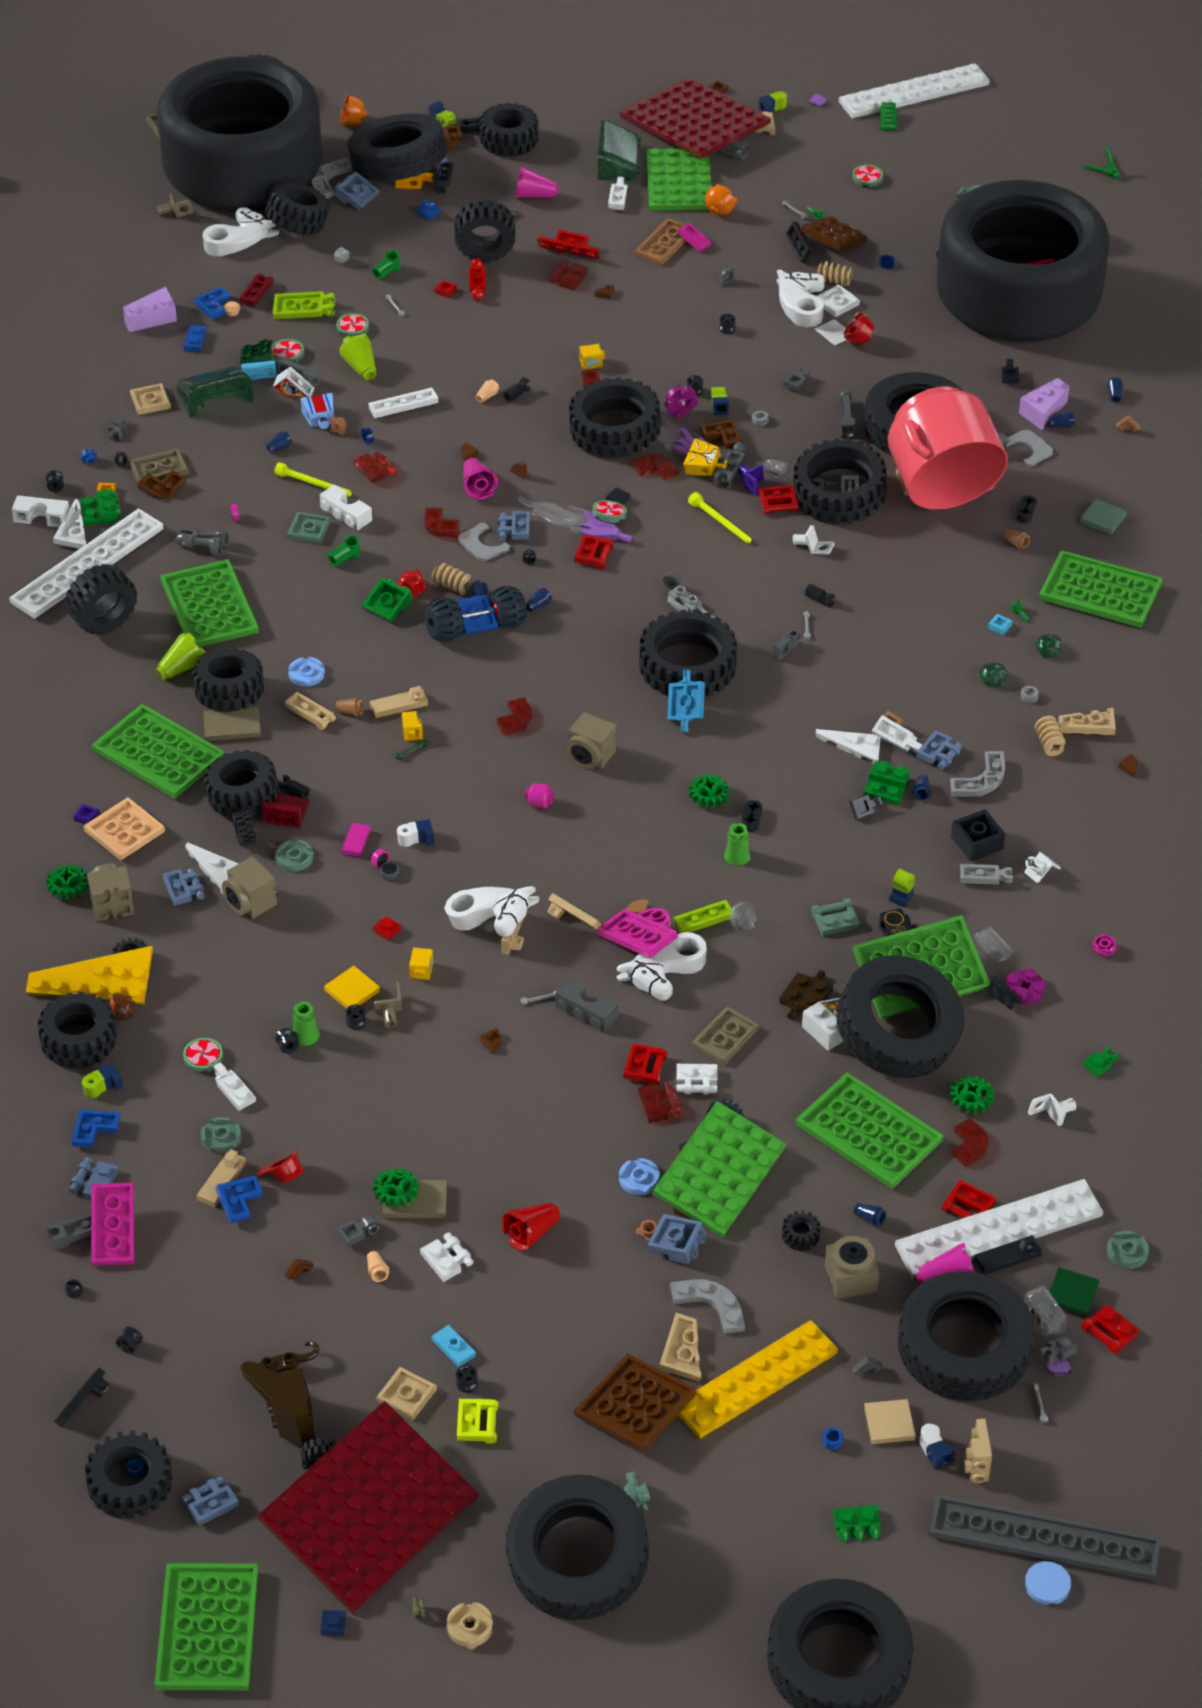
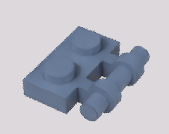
M512 511V516H507L504 512L500 514L498 519L500 526L498 528V535L501 541H505L508 535H512V540H529L530 511Z
M935 730L917 751L916 757L930 764L937 760L940 762L937 767L943 770L952 763L954 757L960 754L963 746L959 742L955 745L951 744L952 737Z
M189 868L187 874H183L181 869L162 874L173 906L192 901L191 895L197 896L198 900L205 898L204 887L200 884L199 874L195 872L194 868Z
M86 1157L80 1163L77 1175L70 1182L69 1192L76 1194L78 1190H83V1198L91 1200V1184L113 1183L118 1173V1166L98 1161L96 1167H92L93 1160ZM86 1175L91 1176L88 1181H84Z
M222 1476L215 1480L212 1478L206 1481L205 1485L197 1489L194 1487L188 1490L187 1494L181 1496L184 1504L193 1501V1503L188 1505V1508L199 1526L239 1506V1501L229 1485L219 1488L225 1485ZM211 1492L209 1495H207V1496H205V1497H203V1498L201 1497V1496H203V1495H205V1494Z

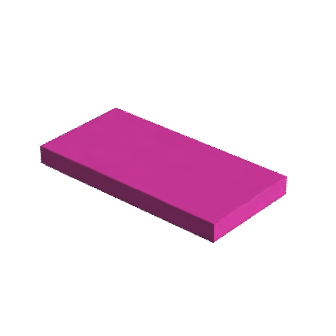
M134 1183L91 1184L92 1266L135 1264Z

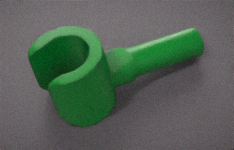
M809 206L807 207V210L814 214L815 220L825 219L823 217V213H825L823 209L816 211Z
M1017 599V604L1011 602V611L1019 613L1028 622L1030 619L1022 610V601Z

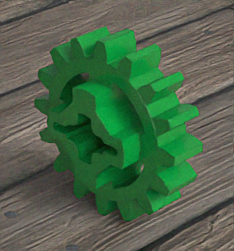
M704 773L703 777L697 775L696 780L692 779L691 784H689V798H692L693 803L698 802V806L702 804L705 805V808H708V805L715 808V804L722 806V801L727 802V797H729V784H726V779L720 780V775L713 777V773L710 776Z
M69 863L66 864V867L59 865V869L52 868L53 873L47 874V890L51 892L52 897L57 895L59 900L62 897L68 900L71 896L73 899H76V894L83 895L82 890L86 891L87 885H89L87 872L83 871V867L77 869V864H74L72 867H70Z
M967 1075V1079L960 1076L959 1082L954 1080L953 1086L950 1087L949 1099L952 1100V1106H958V1111L964 1109L965 1114L972 1111L976 1115L978 1110L984 1113L985 1108L990 1109V1104L993 1103L994 1089H991V1083L985 1084V1078L978 1080V1075H975L974 1078Z
M394 1167L393 1171L386 1168L385 1174L379 1172V1178H374L373 1192L375 1199H379L380 1204L386 1202L387 1208L391 1204L394 1205L395 1209L398 1208L399 1204L406 1207L407 1201L412 1203L413 1197H417V1191L419 1190L417 1177L412 1176V1171L406 1173L404 1167L400 1171L397 1170V1167Z

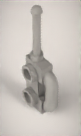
M679 585L668 592L667 601L677 611L686 610V612H693V610H698L702 614L707 612L703 609L701 600L686 591L685 587Z

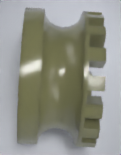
M413 1596V1617L421 1615L422 1618L425 1617V1609H423L425 1608V1596H422L420 1599Z

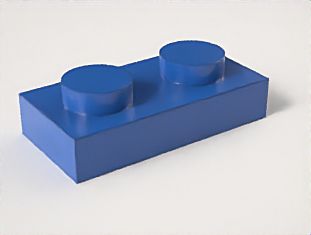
M190 325L184 344V351L201 352L207 332L206 326Z

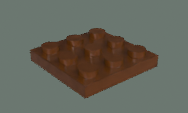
M831 216L804 224L801 228L802 232L837 250L865 243L868 237L862 234V231L853 229L848 224L841 223Z

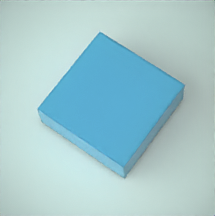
M996 614L988 623L987 629L1004 635L1012 626L1013 621Z

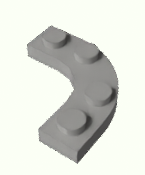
M347 158L320 166L316 176L313 178V189L324 194L326 199L334 197V190L328 183L329 180L337 175L352 172V166Z
M985 751L986 770L981 775L973 778H950L951 797H980L995 790L1003 781L1005 774L1004 751Z
M706 1279L670 1282L674 1305L704 1302L717 1310L723 1334L745 1331L740 1304L734 1294L724 1286Z

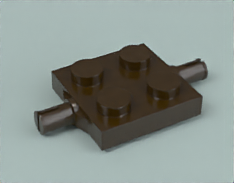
M818 970L814 977L797 972L782 993L779 1003L791 1008L787 1014L789 1019L794 1020L799 1012L803 1013L804 1010L817 1002L825 1001L831 994L833 984L822 981L825 976L823 970Z

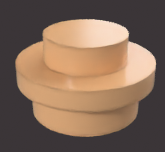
M234 301L224 305L228 316H236L240 311V305Z

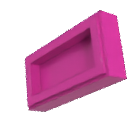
M691 223L678 229L677 233L698 252L711 246L712 242Z
M352 823L342 848V854L361 857L371 827L369 825Z

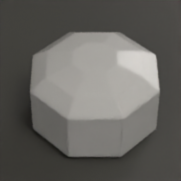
M343 247L337 249L334 254V260L340 264L347 262L350 257V252Z

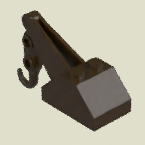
M312 1341L304 1343L305 1346L313 1347V1350L309 1353L295 1354L287 1352L282 1355L265 1357L258 1364L253 1361H246L240 1367L243 1378L267 1402L268 1412L273 1413V1416H271L273 1428H278L281 1438L301 1447L306 1442L310 1443L312 1439L316 1441L310 1393L303 1369H296L298 1365L314 1360L318 1356L320 1347ZM287 1370H288V1372H287L285 1375H282V1374H279V1373H278V1372H282V1371H287Z

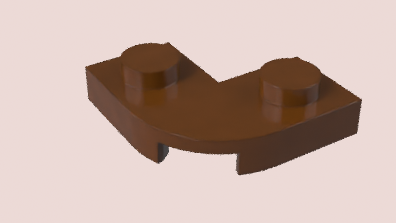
M459 125L445 126L444 134L447 150L459 147L462 143V133Z
M171 470L161 481L147 473L137 486L138 489L153 498L167 499L175 495L186 483V477Z

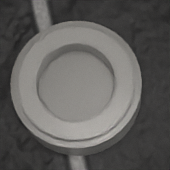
M756 411L752 414V423L754 425L765 426L768 424V413Z
M1025 686L1021 689L1020 698L1026 703H1034L1039 698V690L1033 686Z

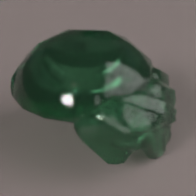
M1044 634L1035 643L1036 650L1045 659L1047 657L1057 658L1062 652V640L1058 635Z
M990 662L981 667L980 678L987 687L995 686L998 688L1007 680V670L1001 663Z

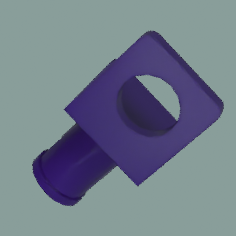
M745 464L740 465L738 474L744 478V488L754 494H758V482L764 480L763 465H758L752 469Z

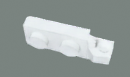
M618 177L617 184L611 185L608 209L624 210L627 195V185H624V177Z
M881 715L872 729V733L903 751L908 752L911 750L917 753L922 744L916 741L917 737L912 732Z
M221 1063L213 1066L214 1074L217 1076L215 1081L218 1088L238 1111L256 1102V1097L231 1069L227 1071Z

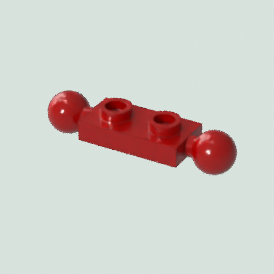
M474 258L470 263L471 267H469V291L474 300L480 301L484 297V292H486L485 267H483V261L480 258Z

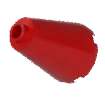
M549 1202L508 1211L502 1217V1231L504 1235L508 1234L510 1238L508 1242L512 1247L519 1251L527 1250L559 1221L560 1210L556 1205Z

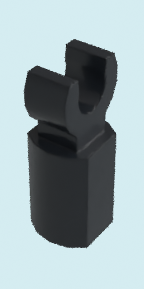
M523 377L519 383L513 384L504 391V398L510 402L523 394V391H528L530 387L526 384L530 380Z
M809 584L806 587L805 596L818 602H823L829 608L835 604L832 601L835 598L833 593H826V590L813 584Z
M283 775L284 782L278 781L280 790H287L289 793L301 798L309 796L310 788L295 780H291L288 775Z

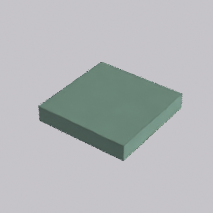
M1095 499L1080 518V523L1112 535L1127 516V511Z
M297 512L287 532V539L321 545L331 523V517Z

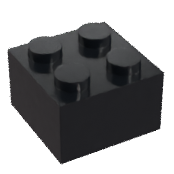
M984 809L953 821L951 838L970 862L1003 850L1005 832L988 811Z

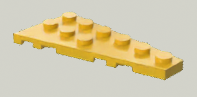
M148 946L31 972L28 975L26 993L53 997L62 995L63 997L71 992L73 994L84 992L87 995L89 993L94 994L96 998L101 997L105 1001L107 998H111L113 993L130 995L135 1004L144 1005L153 947Z

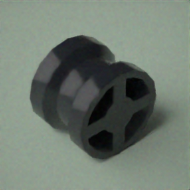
M732 314L721 315L719 331L723 334L734 333L736 317Z
M698 375L688 377L687 385L694 389L697 396L703 393V378Z
M52 470L46 474L47 489L51 492L61 491L64 487L63 474L58 470Z
M358 1004L350 1005L345 1011L347 1026L354 1030L363 1028L366 1024L365 1008Z
M283 1028L276 1033L275 1041L280 1045L279 1047L283 1053H291L298 1048L299 1040L295 1037L291 1028Z
M127 1326L123 1330V1335L117 1338L116 1345L123 1352L132 1354L136 1350V1345L142 1342L143 1336L137 1329Z
M462 1365L457 1369L456 1386L461 1392L469 1393L477 1388L478 1375L475 1367Z

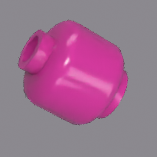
M535 782L530 788L526 789L525 799H528L530 806L547 808L553 803L554 790L551 789L550 785Z

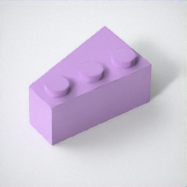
M166 287L123 307L124 321L129 332L177 321L175 304Z
M1056 378L1022 396L1019 414L1043 430L1045 424L1048 421L1050 422V417L1058 413L1067 403L1069 385Z

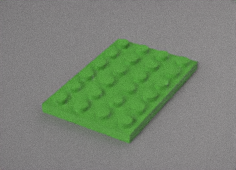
M647 149L649 211L709 210L705 204V196L711 187L709 155L701 159L683 149Z
M1061 550L1039 593V600L1142 628L1162 585L1163 578Z
M229 559L160 575L161 583L182 633H190L196 641L194 643L198 648L259 633V627Z
M144 704L137 707L91 745L92 750L174 799L205 775L211 763H215L217 758H222L225 754V751Z
M962 915L858 944L852 948L859 967L872 959L891 955L906 956L927 963L950 981L959 997L989 988V979ZM885 994L873 999L880 1020L920 1008L912 1000L895 994Z
M848 1072L795 1121L796 1126L891 1189L943 1141L944 1135Z
M716 1101L656 1185L652 1194L689 1218L702 1222L705 1228L724 1238L787 1144Z
M167 1563L155 1690L249 1691L258 1564Z

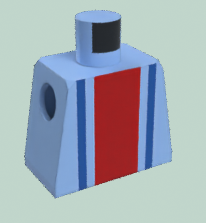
M332 393L301 398V411L311 427L319 426L321 429H327L329 424L332 423L330 420L334 416Z

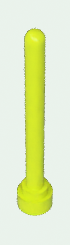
M281 462L275 467L274 474L279 477L290 476L326 490L333 486V484L290 470L286 464ZM339 487L347 492V497L351 496L350 490Z
M694 492L690 495L688 503L691 506L700 507L745 543L751 542V538L707 505L699 493Z

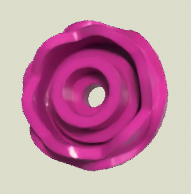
M1107 934L1097 936L1092 942L1094 951L1101 956H1110L1117 949L1115 938Z

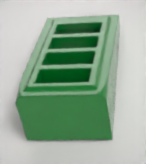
M881 103V130H896V103Z

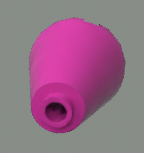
M521 166L514 197L553 198L557 196L559 187L556 186V182Z
M469 458L465 461L463 473L464 489L467 495L476 500L492 496L493 491L498 486L496 474L476 458Z
M965 1243L956 1245L918 1267L919 1272L915 1273L918 1284L920 1285L930 1278L943 1275L944 1273L958 1271L973 1273L974 1270L969 1254L966 1253V1250H962L966 1248Z

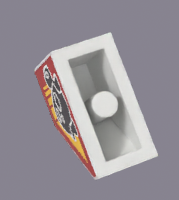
M292 367L280 373L273 385L278 392L289 398L301 399L303 397H310L314 391V387Z

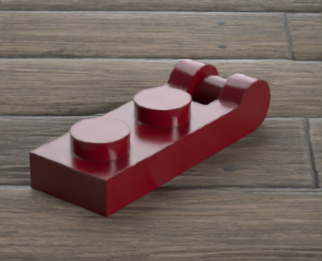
M258 273L240 296V303L255 307L267 289L272 287L274 277H264L263 274Z

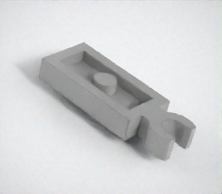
M960 864V883L999 885V881L1012 883L1013 869L1010 867L999 869V865Z

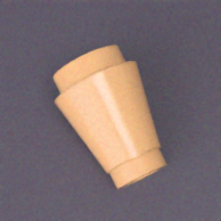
M492 379L485 381L475 395L476 400L483 403L496 395L499 385Z
M377 1251L370 1252L367 1255L369 1277L375 1282H382L389 1275V1267Z

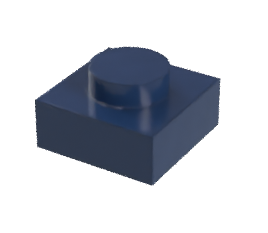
M323 1610L321 1635L344 1636L346 1611Z

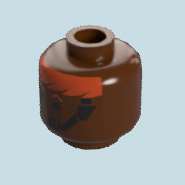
M113 993L111 998L106 999V1002L114 1012L115 1019L127 1020L129 1016H133L135 1001H132L130 995Z

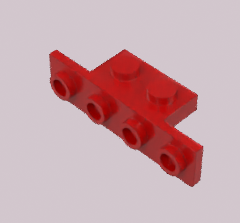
M558 230L556 239L537 237L538 245L543 249L550 248L558 252H569L576 256L583 255L590 259H600L599 249L588 247L590 240L588 235Z

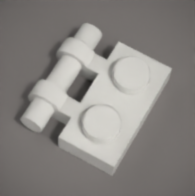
M677 1063L676 1092H684V1095H691V1093H703V1095L717 1093V1064Z
M450 1232L446 1233L443 1237L446 1243L442 1244L437 1239L420 1248V1254L443 1282L461 1273L460 1264L464 1263L469 1267L474 1262L468 1250L463 1249L459 1239L456 1236H452ZM452 1250H454L457 1254L454 1257H452V1255L449 1253Z

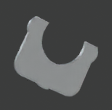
M1022 430L1010 437H1006L1008 440V444L1004 445L1006 448L1012 444H1024L1033 450V455L1024 459V463L1028 466H1035L1038 462L1049 458L1053 454V449L1030 430Z
M479 523L476 527L461 533L458 537L459 543L479 561H488L510 551V546L506 542L499 546H486L479 541L480 534L490 530L486 523Z

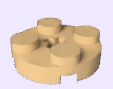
M472 1602V1605L459 1604L450 1611L447 1618V1633L456 1644L470 1650L486 1642L493 1631L491 1613L485 1606L479 1603ZM465 1622H475L473 1628L466 1627Z

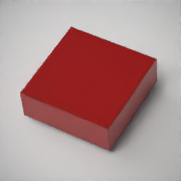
M442 280L434 288V293L449 298L457 290V285Z

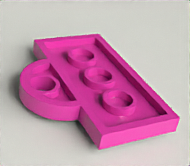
M651 908L638 914L623 909L597 928L599 936L648 958L655 956L678 938L677 931L669 928L671 919L668 911L662 908Z

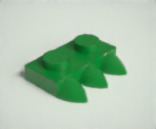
M877 1505L833 1509L832 1515L836 1535L843 1543L848 1541L850 1532H852L856 1540L861 1542L865 1536V1530H867L872 1539H878L881 1531V1521Z

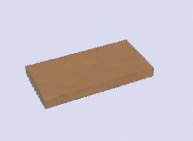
M667 218L634 251V256L662 266L686 242L677 233L678 229L684 226V224Z

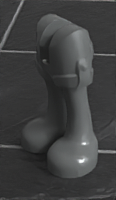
M184 528L176 537L175 542L187 548L195 546L209 547L213 557L221 558L223 547L227 548L229 545L230 535L226 530L199 531V529Z

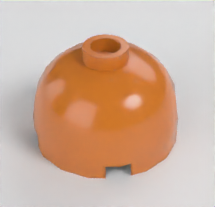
M347 95L343 102L345 104L344 109L341 110L340 124L350 127L357 126L361 123L362 119L366 118L367 110H364V103L361 99Z
M716 184L713 187L711 185L705 196V204L713 215L724 216L731 213L738 202L737 197H733L731 195L732 191L725 186Z

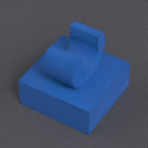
M428 199L422 201V206L417 208V214L430 220L440 214V208L436 207L434 202L430 203Z

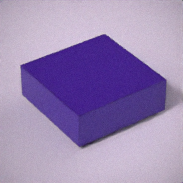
M82 804L73 816L74 821L86 825L98 817L100 811L97 808Z

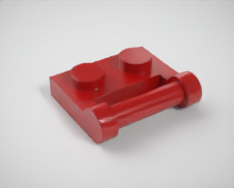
M793 485L759 488L758 494L763 514L785 510L798 511V501Z
M583 535L574 556V562L595 566L597 569L603 570L606 566L609 551L613 549L614 542L610 539ZM599 546L603 547L600 557L596 558L595 555Z
M632 1043L623 1078L646 1082L650 1086H658L662 1064L666 1060L668 1052L663 1048ZM651 1056L656 1058L652 1074L646 1073Z
M959 1180L944 1201L941 1210L947 1213L950 1211L962 1218H966L974 1214L954 1205V1201L977 1213L991 1210L997 1198Z
M1108 1304L1091 1318H1087L1081 1325L1085 1332L1093 1334L1109 1347V1351L1113 1354L1118 1353L1139 1335V1329ZM1096 1325L1099 1326L1102 1330H1104L1107 1334H1109L1112 1338H1114L1115 1341L1112 1340L1109 1336H1107L1104 1332H1102L1099 1328H1097Z

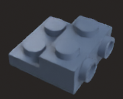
M357 172L348 175L342 183L339 182L334 188L335 197L345 205L349 202L358 210H361L377 197L380 192Z
M663 1214L647 1245L648 1250L667 1254L671 1261L689 1264L691 1259L695 1260L697 1258L698 1245L705 1242L706 1232L700 1221Z

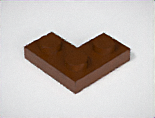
M734 420L701 425V432L705 441L721 438L725 449L733 448L737 442L742 443Z

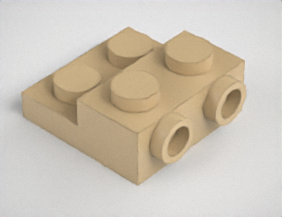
M976 1419L975 1428H972L970 1448H966L965 1473L969 1474L970 1481L974 1483L989 1481L992 1452L985 1419Z

